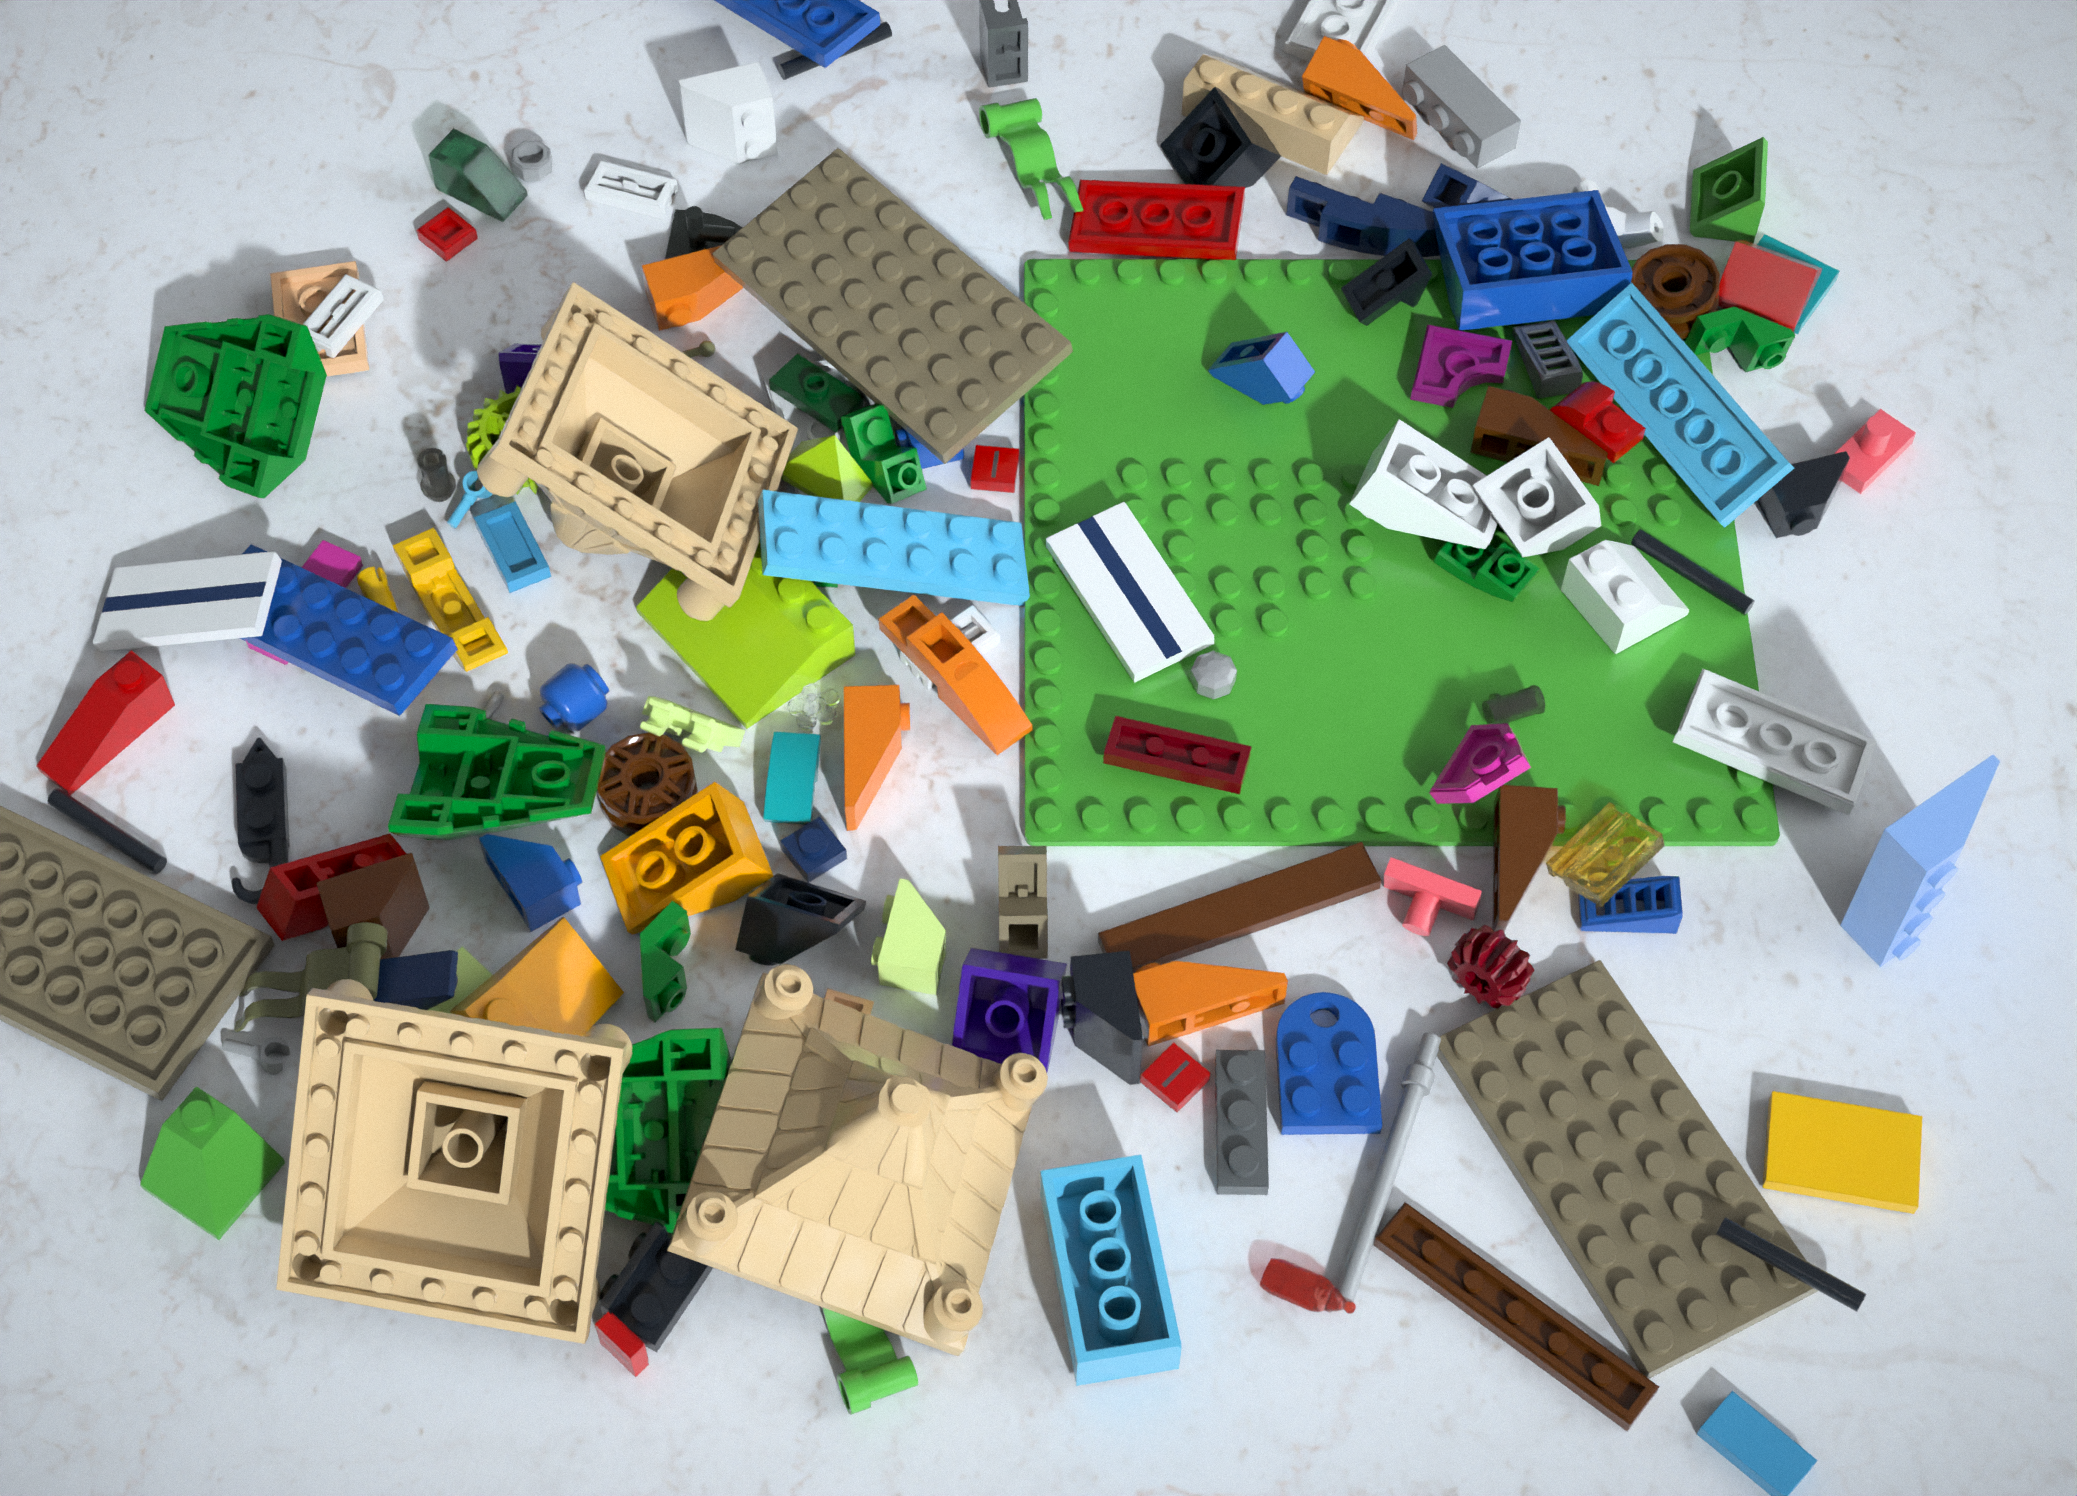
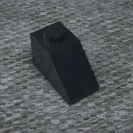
M1846 451L1791 464L1794 469L1757 500L1776 538L1789 535L1801 536L1818 528L1840 486L1850 457Z

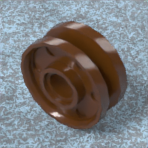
M1666 244L1650 249L1635 262L1632 268L1631 283L1638 288L1681 339L1688 337L1697 316L1718 311L1720 273L1714 260L1702 250L1685 244Z
M649 732L627 736L607 750L597 787L603 814L612 827L627 836H632L698 793L692 758L683 745L666 735L657 736ZM645 783H655L651 788H639Z

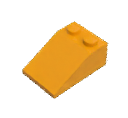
M716 782L702 789L600 856L627 932L632 935L642 932L671 901L687 911L688 916L734 902L774 876L745 803Z
M561 917L449 1012L468 1018H479L514 1026H526L549 1030L555 1033L583 1036L624 992L565 917Z

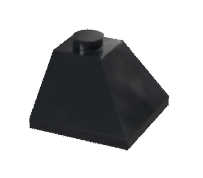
M1214 87L1160 144L1184 184L1247 188L1253 186L1281 157L1264 129L1217 87Z
M777 873L747 896L735 950L749 954L751 961L761 965L773 966L782 964L837 934L865 909L866 900Z

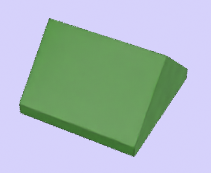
M1764 137L1693 170L1689 232L1694 237L1733 242L1745 240L1754 243L1766 198L1768 141Z

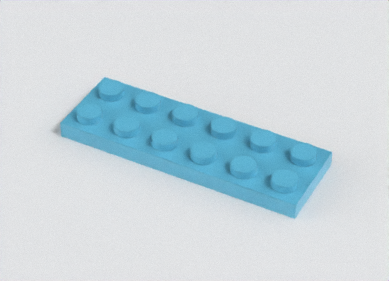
M1630 283L1566 340L1600 383L1615 391L1614 399L1630 417L1646 428L1644 435L1723 527L1729 525L1794 469L1633 283Z
M762 490L758 499L762 575L1024 606L1025 601L1030 597L1022 524L1019 522Z

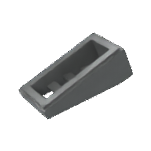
M1555 320L1513 327L1514 339L1538 399L1569 394L1581 385L1583 378L1581 366ZM1543 335H1547V336H1548V337H1543V338H1538V339H1532V340H1530V338H1532V337H1538V336H1543ZM1546 345H1551V346H1552V347H1550V348H1545V349H1539V350H1536V349H1535V347H1540V346H1546ZM1556 356V358H1552V359H1546V360H1542V359H1541V358H1545V357ZM1560 366V369L1547 370V368Z

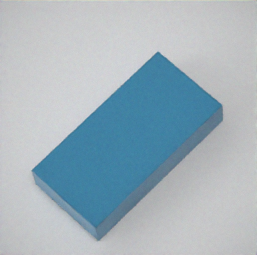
M516 501L474 517L476 528L509 593L551 577L549 565Z
M1733 1391L1712 1413L1697 1433L1700 1438L1771 1496H1790L1818 1461Z

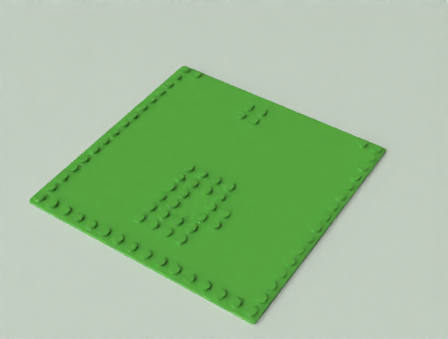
M1029 259L1025 262L1024 303L1071 342L1073 352L1024 394L1025 559L1030 597L1025 601V714L1033 727V730L1025 735V841L1031 846H1351L1362 842L1364 846H1493L1494 800L1499 787L1474 803L1437 804L1429 792L1471 725L1508 723L1515 733L1531 768L1503 785L1558 788V805H1565V830L1563 834H1557L1552 846H1774L1778 842L1780 831L1772 783L1673 743L1702 668L1759 691L1748 613L1744 616L1636 548L1686 605L1689 612L1687 616L1625 650L1614 654L1561 591L1570 558L1604 540L1631 545L1633 537L1641 529L1745 594L1734 520L1726 527H1723L1645 435L1638 444L1615 463L1606 458L1599 486L1582 482L1599 505L1601 526L1563 550L1525 557L1540 569L1513 602L1497 598L1476 589L1435 564L1434 560L1437 553L1448 541L1387 529L1349 505L1373 451L1399 419L1486 476L1507 464L1508 462L1470 453L1476 423L1488 386L1512 390L1518 394L1530 396L1549 410L1568 395L1537 398L1512 333L1513 327L1546 321L1461 330L1511 340L1512 344L1504 382H1486L1472 386L1462 393L1454 407L1450 408L1410 400L1427 324L1459 330L1449 304L1441 259H1424L1432 276L1418 304L1414 308L1401 301L1368 326L1359 322L1341 288L1380 259ZM1628 260L1631 269L1637 260ZM1595 315L1555 319V322L1565 339L1568 340ZM1288 332L1315 373L1304 385L1305 391L1293 402L1263 405L1212 377L1208 369L1232 342ZM1543 335V336H1538V337H1532V338H1530V340H1532V339H1538V338H1543V337H1548V336H1547V335ZM1551 345L1540 346V347H1535V349H1536V350L1545 349V348H1550V347H1552V346H1551ZM1573 351L1583 372L1581 384L1585 382L1600 383ZM1710 352L1696 355L1713 374ZM1556 356L1545 357V358H1541V359H1542V360L1552 359V358H1556ZM1560 366L1547 368V370L1560 369ZM1613 398L1612 403L1619 407L1622 411H1624L1622 407L1617 403V401ZM1122 502H1125L1214 635L1213 645L1135 683L1046 548V538ZM1497 524L1490 545L1498 549L1504 542L1517 551L1500 525ZM1211 651L1230 656L1237 669L1236 681L1230 694L1216 699L1197 694L1190 681L1191 669L1197 656ZM1115 716L1252 746L1251 757L1241 793L1235 794L1104 764V750Z

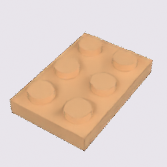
M356 261L270 273L274 315L303 324L345 274L359 280ZM353 289L341 304H345L356 290ZM332 315L328 318V320L322 325V327H321L316 333L319 334V333L323 330V328H324V327L329 323V321L333 318ZM364 324L335 358L327 356L324 349L318 352L327 376L370 370Z

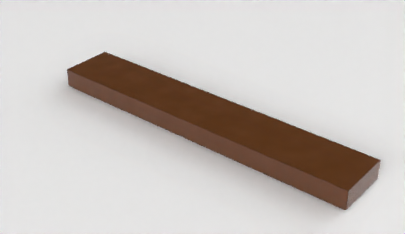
M1360 842L1099 932L1098 943L1103 953L1130 951L1133 973H1135L1139 968L1147 964L1159 963L1162 965L1378 890L1382 880L1363 843Z
M1404 1202L1375 1238L1374 1246L1627 1432L1659 1389L1657 1384L1406 1202Z

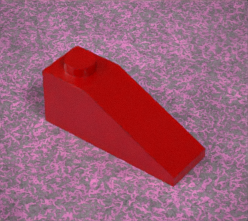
M132 650L94 682L36 765L38 770L71 796L175 706L163 675Z
M389 833L270 867L256 908L281 941L323 929L329 924L316 882L407 853Z

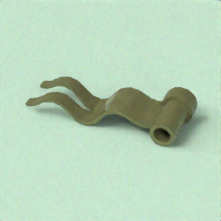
M356 923L347 929L346 947L312 951L306 956L305 969L292 973L262 971L252 974L239 994L240 997L248 995L251 990L257 988H269L299 993V995L287 999H262L251 1003L246 1007L242 1017L235 1022L234 1031L239 1032L243 1030L247 1023L255 1018L274 1017L291 1019L305 1015L306 996L312 988L326 990L332 983L341 979H352L360 982L375 999L378 991L380 958L385 954L387 948V929L375 923Z

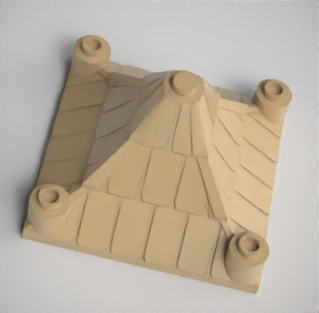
M573 282L564 293L557 309L541 328L542 346L538 351L499 439L478 464L477 474L479 480L490 493L510 497L518 492L528 478L532 479L552 501L551 519L553 528L563 544L581 553L613 555L628 554L631 551L668 565L677 571H682L688 577L677 590V599L682 610L691 618L700 621L711 620L725 605L730 608L740 597L760 540L758 499L762 490L777 491L798 428Z
M779 965L770 970L768 974L763 972L753 995L667 1251L959 1356L965 1349L969 1332L979 1323L983 1314V1303L979 1290L983 1282L1031 1108L1047 1086L1048 1076L1045 1067L1039 1059L1025 1053L1012 1054L1002 1064L977 1057L973 1053L949 1044L940 1043L933 1038L912 1030L903 1029L896 1024L875 1016L858 1012L856 1009L830 999L821 998L813 993L814 987L808 974L795 965Z
M352 979L338 980L332 983L326 990L312 988L306 996L276 1290L585 1344L590 1333L592 1313L601 1293L600 1284L596 1278L622 1074L632 1056V1043L628 1035L620 1027L612 1024H598L591 1027L584 1036L526 1026H514L479 1018H468L462 1015L433 1010L427 1011L387 1002H375L369 990L360 982Z

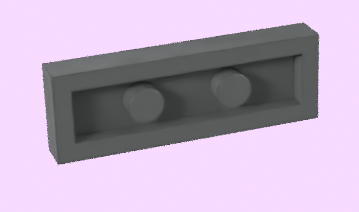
M1216 1050L1217 1194L1268 1195L1265 1050Z

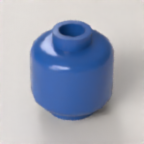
M569 663L542 684L539 692L544 704L538 709L554 729L563 725L572 732H578L607 708L608 703L605 695L610 691L603 679L590 665L585 664L581 667L575 663Z

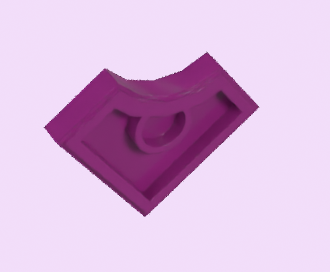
M1427 324L1410 400L1453 408L1458 397L1470 387L1486 382L1503 383L1512 341Z

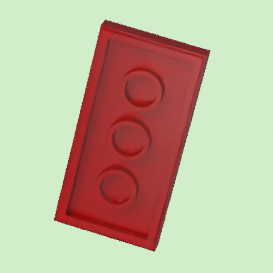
M1080 179L1077 193L1083 211L1074 212L1068 240L1069 252L1236 260L1245 203V187Z

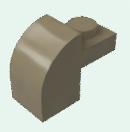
M998 846L999 952L1037 959H1048L1047 847Z

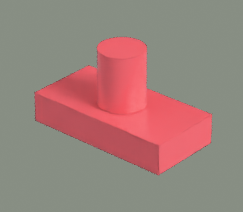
M1880 409L1834 453L1846 451L1850 457L1842 482L1861 494L1912 444L1916 432Z
M1392 857L1384 873L1385 888L1413 898L1402 924L1405 929L1421 936H1429L1440 908L1474 921L1481 901V890Z

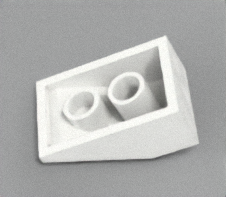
M1400 419L1373 451L1349 504L1367 518L1373 519L1387 529L1486 549L1490 544L1498 524L1473 489V484L1486 477V475Z

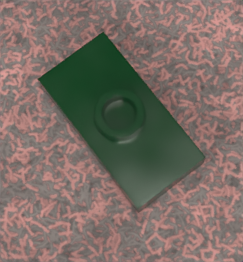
M798 353L769 379L770 390L835 433L843 427L841 416L864 407V396Z

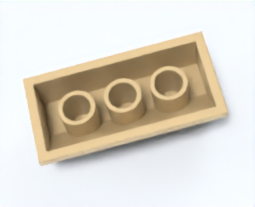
M1203 54L1184 79L1182 115L1187 117L1214 87H1217L1264 129L1281 157L1324 175H1328L1364 121V116L1217 56Z

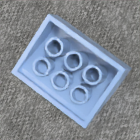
M1994 755L1988 757L1884 829L1840 925L1880 967L1895 956L1899 960L1905 959L1920 945L1921 940L1918 936L1933 920L1930 912L1944 898L1945 892L1942 888L1958 870L1955 863L1965 845L2000 763Z

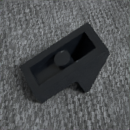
M1408 238L1344 285L1341 290L1359 322L1368 326L1401 301L1414 308L1418 304L1432 273L1413 240Z

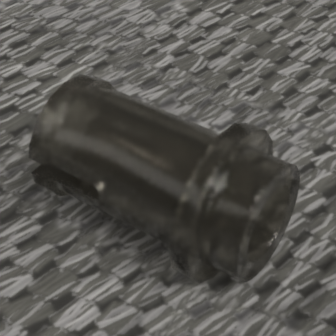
M437 448L423 450L417 458L422 474L420 482L421 491L424 496L432 501H446L456 489V480L453 474L448 471L446 455Z
M1531 685L1528 688L1502 696L1499 693L1490 694L1489 699L1482 703V711L1487 724L1508 723L1509 725V722L1544 713L1545 700L1540 688Z

